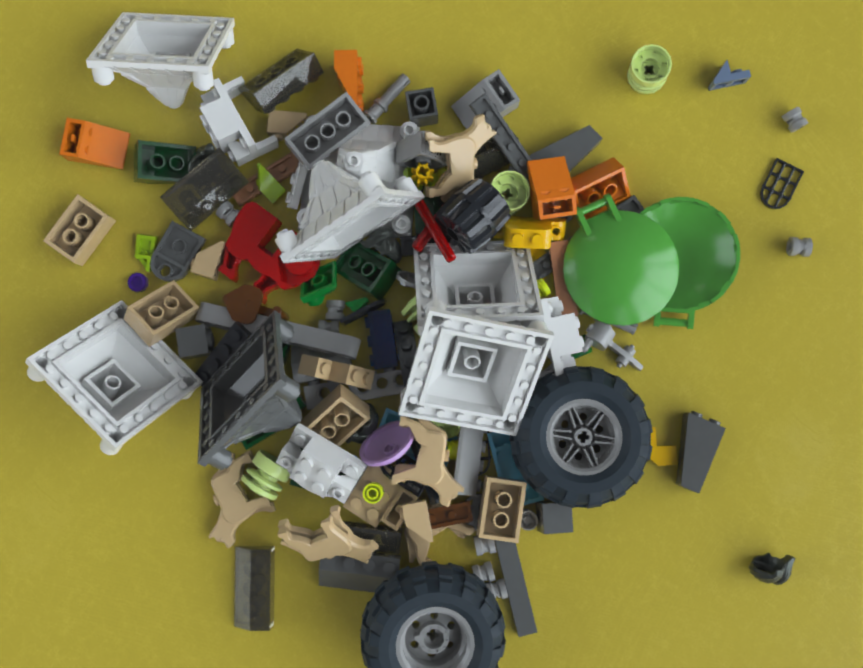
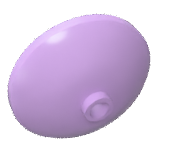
M393 421L377 428L362 443L359 451L361 460L366 465L374 467L385 466L398 460L412 445L414 435L411 429L399 426L400 421Z

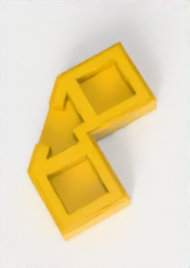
M652 427L651 446L653 447L650 460L657 466L678 465L676 445L657 446L656 427Z

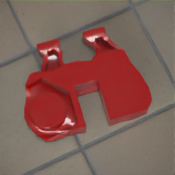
M250 202L242 207L234 221L231 234L225 243L224 261L218 270L237 283L241 262L249 261L252 267L261 273V277L254 282L253 286L263 292L262 303L266 304L268 294L279 288L283 290L293 289L300 286L303 282L306 283L312 279L318 272L321 260L283 263L280 258L281 251L279 248L274 254L267 250L265 246L283 223L256 202Z

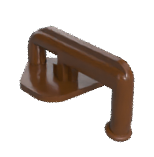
M244 284L223 297V302L232 320L235 322L239 321L246 325L252 324L258 314L268 317L274 310L281 314L283 320H289V315L281 310L279 306H275L273 309L261 306L263 292L257 287Z

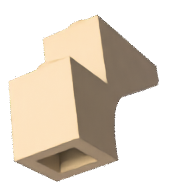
M302 354L298 374L371 390L375 371Z

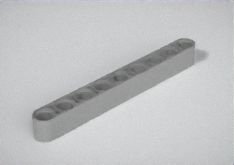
M206 302L200 303L195 318L196 322L224 330H229L235 323L226 307ZM257 315L256 320L252 324L242 325L253 333L265 321L267 316ZM286 321L294 327V335L290 341H286L283 344L356 360L361 344L359 338Z

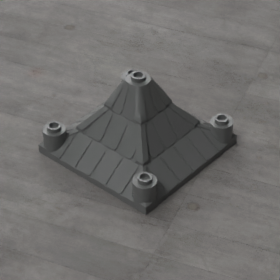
M274 310L201 387L198 464L204 467L209 464L220 471L225 468L227 469L233 460L232 453L226 450L231 444H237L261 432L267 433L290 429L297 426L302 420V411L296 400L301 392L300 384L285 375L282 343L292 339L294 327L283 320L281 314Z

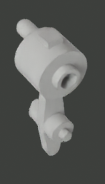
M595 321L594 324H590L587 327L586 331L588 333L585 336L584 347H582L583 352H587L591 345L601 351H605L608 347L618 355L615 360L618 368H625L627 364H630L636 370H642L644 366L633 357L636 353L634 345H626L622 349L612 341L616 333L611 325Z

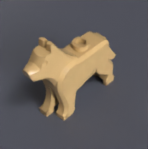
M484 114L475 116L472 125L460 133L440 136L429 130L425 131V140L428 141L429 151L445 153L448 169L440 176L433 187L424 186V195L426 197L434 198L441 196L440 199L445 203L457 190L469 181L474 180V169L478 167L475 154L485 142L496 135V131L492 130L490 124L485 122Z
M400 416L399 426L409 427L421 448L416 464H396L391 484L410 480L428 485L438 493L439 502L449 507L451 500L457 498L458 492H464V487L451 476L444 462L449 461L450 450L446 449L447 433L431 421Z
M251 450L245 452L237 459H235V453L231 452L233 458L231 465L227 469L218 470L211 479V486L215 493L213 500L216 506L220 505L221 511L215 527L209 534V539L214 537L217 542H223L227 548H230L236 542L235 533L242 522L257 512H273L276 510L274 503L270 502L266 497L250 500L239 483L244 474L245 464L251 463L254 458Z
M428 501L427 506L428 508H434L444 505L441 503L431 505L430 501ZM461 523L432 529V534L434 536L448 527L458 537L465 538L467 535L470 536L475 532L476 529L471 525ZM406 526L404 534L408 544L409 563H413L416 557L420 566L422 562L433 561L427 557L430 542Z
M339 505L331 506L329 517L321 521L322 528L315 531L293 526L289 523L288 518L279 520L278 523L279 531L277 535L279 538H282L280 544L299 552L308 561L324 558L332 559L335 556L342 555L368 564V559L371 558L372 552L379 549V545L374 540L362 539L353 534L352 530L340 517L341 507Z

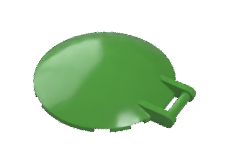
M609 193L586 206L577 207L575 217L580 228L568 243L564 254L563 267L565 285L575 304L597 321L621 326L643 322L659 313L673 296L679 278L678 254L667 232L647 216L632 211L618 210ZM606 205L608 211L586 220L584 214Z
M689 197L668 198L645 208L639 214L654 220L667 232L678 254V283L670 301L661 311L687 313L688 317L687 319L661 317L660 311L654 315L653 326L668 325L693 329L695 310L704 308L718 300L733 283L740 264V243L728 218L721 211L709 205V203Z

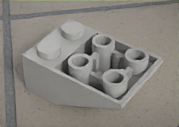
M499 69L480 81L451 106L465 129L472 125L473 118L476 116L469 107V104L484 93L487 94L502 117L518 108L520 99Z

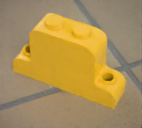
M510 216L502 230H499L493 238L504 239V246L509 248L549 249L551 248L552 240L560 241L565 239L566 218L537 220L533 219V217ZM554 228L560 230L559 233H553L552 231Z

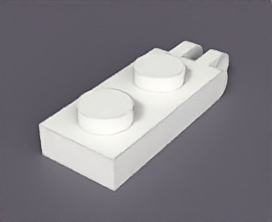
M300 161L296 172L292 173L290 184H292L291 192H287L285 202L288 203L287 207L292 209H298L307 173V168Z

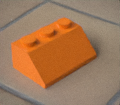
M614 157L571 178L576 197V207L586 206L603 198V195L608 193L611 195L615 205L631 197L625 168ZM606 205L584 214V216L588 219L606 210L607 207Z

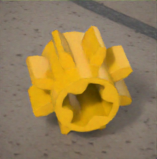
M418 162L417 168L412 167L411 172L414 175L411 176V179L417 182V187L420 185L427 187L429 181H434L432 176L434 169H430L428 163L421 164Z

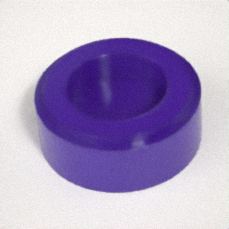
M134 273L128 279L129 288L135 292H143L149 285L148 278L141 273Z

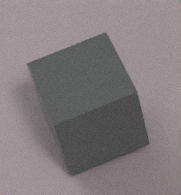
M433 87L405 92L409 122H414L417 127L438 124V111Z
M201 324L175 329L179 358L193 359L209 356L214 350L215 340L210 326Z
M551 500L535 502L538 518L537 531L543 534L573 532L571 507L559 505Z

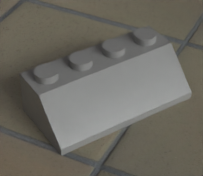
M345 92L285 137L284 140L295 157L310 170L314 167L315 163L325 159L370 125L371 122L350 95Z
M460 426L454 479L464 487V492H458V495L476 496V491L480 492L481 480H478V473L483 472L484 461L480 460L481 452L485 453L486 441H483V433H487V431Z

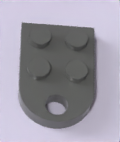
M172 221L152 254L150 264L156 277L166 282L173 280L177 282L183 279L190 270L192 259L201 251L207 240ZM169 266V275L162 276V268Z

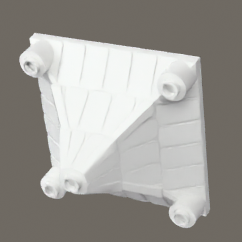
M122 12L86 59L87 68H91L94 82L99 83V85L106 86L111 84L114 80L113 72L121 73V76L146 87L165 106L171 109L179 108L184 103L192 81L194 86L201 91H207L214 85L212 66L221 49L230 48L235 43L233 32L235 26L234 18Z
M315 115L309 116V117L306 119L305 122H307L309 119H311V118H312L313 116H315ZM405 122L402 126L370 124L323 160L330 161L354 175L357 179H360L359 176L368 170L377 172L385 187L395 189V181L404 176L403 170L406 168L396 164L397 142L420 131V127H417L414 122ZM307 169L302 189L301 207L297 214L299 231L310 200L309 184L312 169ZM414 205L381 228H392L395 238L412 236Z
M320 160L313 165L314 168L311 171L309 184L310 200L300 224V231L295 235L293 230L288 231L284 229L276 234L275 243L281 251L280 258L283 263L335 259L369 236L373 231L381 228L424 199L425 196L422 191L417 189L411 177H400L395 181V189H388L382 183L377 172L368 170L359 176L360 179H357V177L330 161Z
M488 241L476 252L469 254L468 252L460 251L459 246H453L449 243L456 255V259L450 263L445 260L436 243H427L421 252L415 251L413 248L417 327L420 336L426 319L425 307L432 300L444 302L447 311L504 323L517 320L521 321L520 326L526 328L533 321L544 320L530 248H509L504 246V241Z
M122 300L29 356L25 361L28 365V377L36 382L45 380L102 438L100 449L107 455L117 454L124 443L180 400L190 398L195 389L203 383L162 340L149 347L124 320L128 306Z
M440 300L430 301L425 307L426 319L406 387L400 392L398 415L516 436L553 341V331H549L547 325L539 320L531 322L526 328L470 315L457 314L447 311L445 303Z

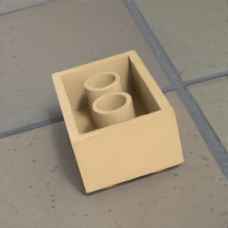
M77 194L43 241L73 263L83 266L116 220Z
M173 280L128 306L124 320L151 347L175 332V329L181 328L194 320L199 306Z
M340 383L302 418L301 424L340 446L370 419V407Z
M368 466L343 507L376 528L402 486L391 484L392 480L383 474L380 467ZM384 466L385 470L391 474L392 470ZM371 482L381 484L384 490L381 500L374 504L366 502L363 498V489Z
M484 475L476 535L479 538L519 543L526 482Z

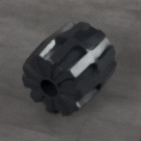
M480 178L469 181L450 196L436 212L435 221L443 235L449 237L450 243L453 246L457 245L460 251L472 254L490 241L510 218V208L504 197L493 185Z

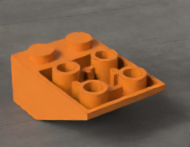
M334 50V70L338 83L343 92H347L361 111L364 112V100L362 98V94H364V83L362 82L364 67L362 57L358 56L357 50Z
M67 118L59 155L68 161L123 170L130 133L85 120Z
M565 156L527 161L533 219L542 220L576 215V197Z

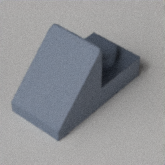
M726 60L708 86V90L745 84L751 77L750 70L742 71V69H737L731 72L728 60Z

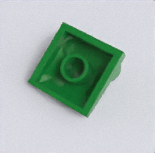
M336 261L320 266L317 274L312 279L301 284L300 299L304 304L319 306L326 295L336 290Z

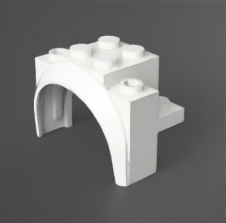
M242 76L224 85L217 78L214 80V88L201 95L203 103L200 104V110L202 115L199 116L216 150L220 148L223 154L227 152L232 163L236 161L239 167L279 148L275 135L255 143L231 101L246 91L245 81Z
M558 296L541 299L544 313L543 322L547 325L549 331H553L554 338L547 354L552 363L540 372L538 380L553 371L554 374L552 375L555 376L564 374L563 368L576 366L575 359L571 357V354L583 352L584 340L578 331V328H580L579 318L575 316V313L562 315L564 310L563 303L559 300Z
M298 423L289 441L282 448L276 461L277 464L288 470L289 478L296 481L306 490L322 498L333 497L343 504L368 467L359 458L301 423ZM341 471L342 473H344V474H346V475H338V474H339V472Z

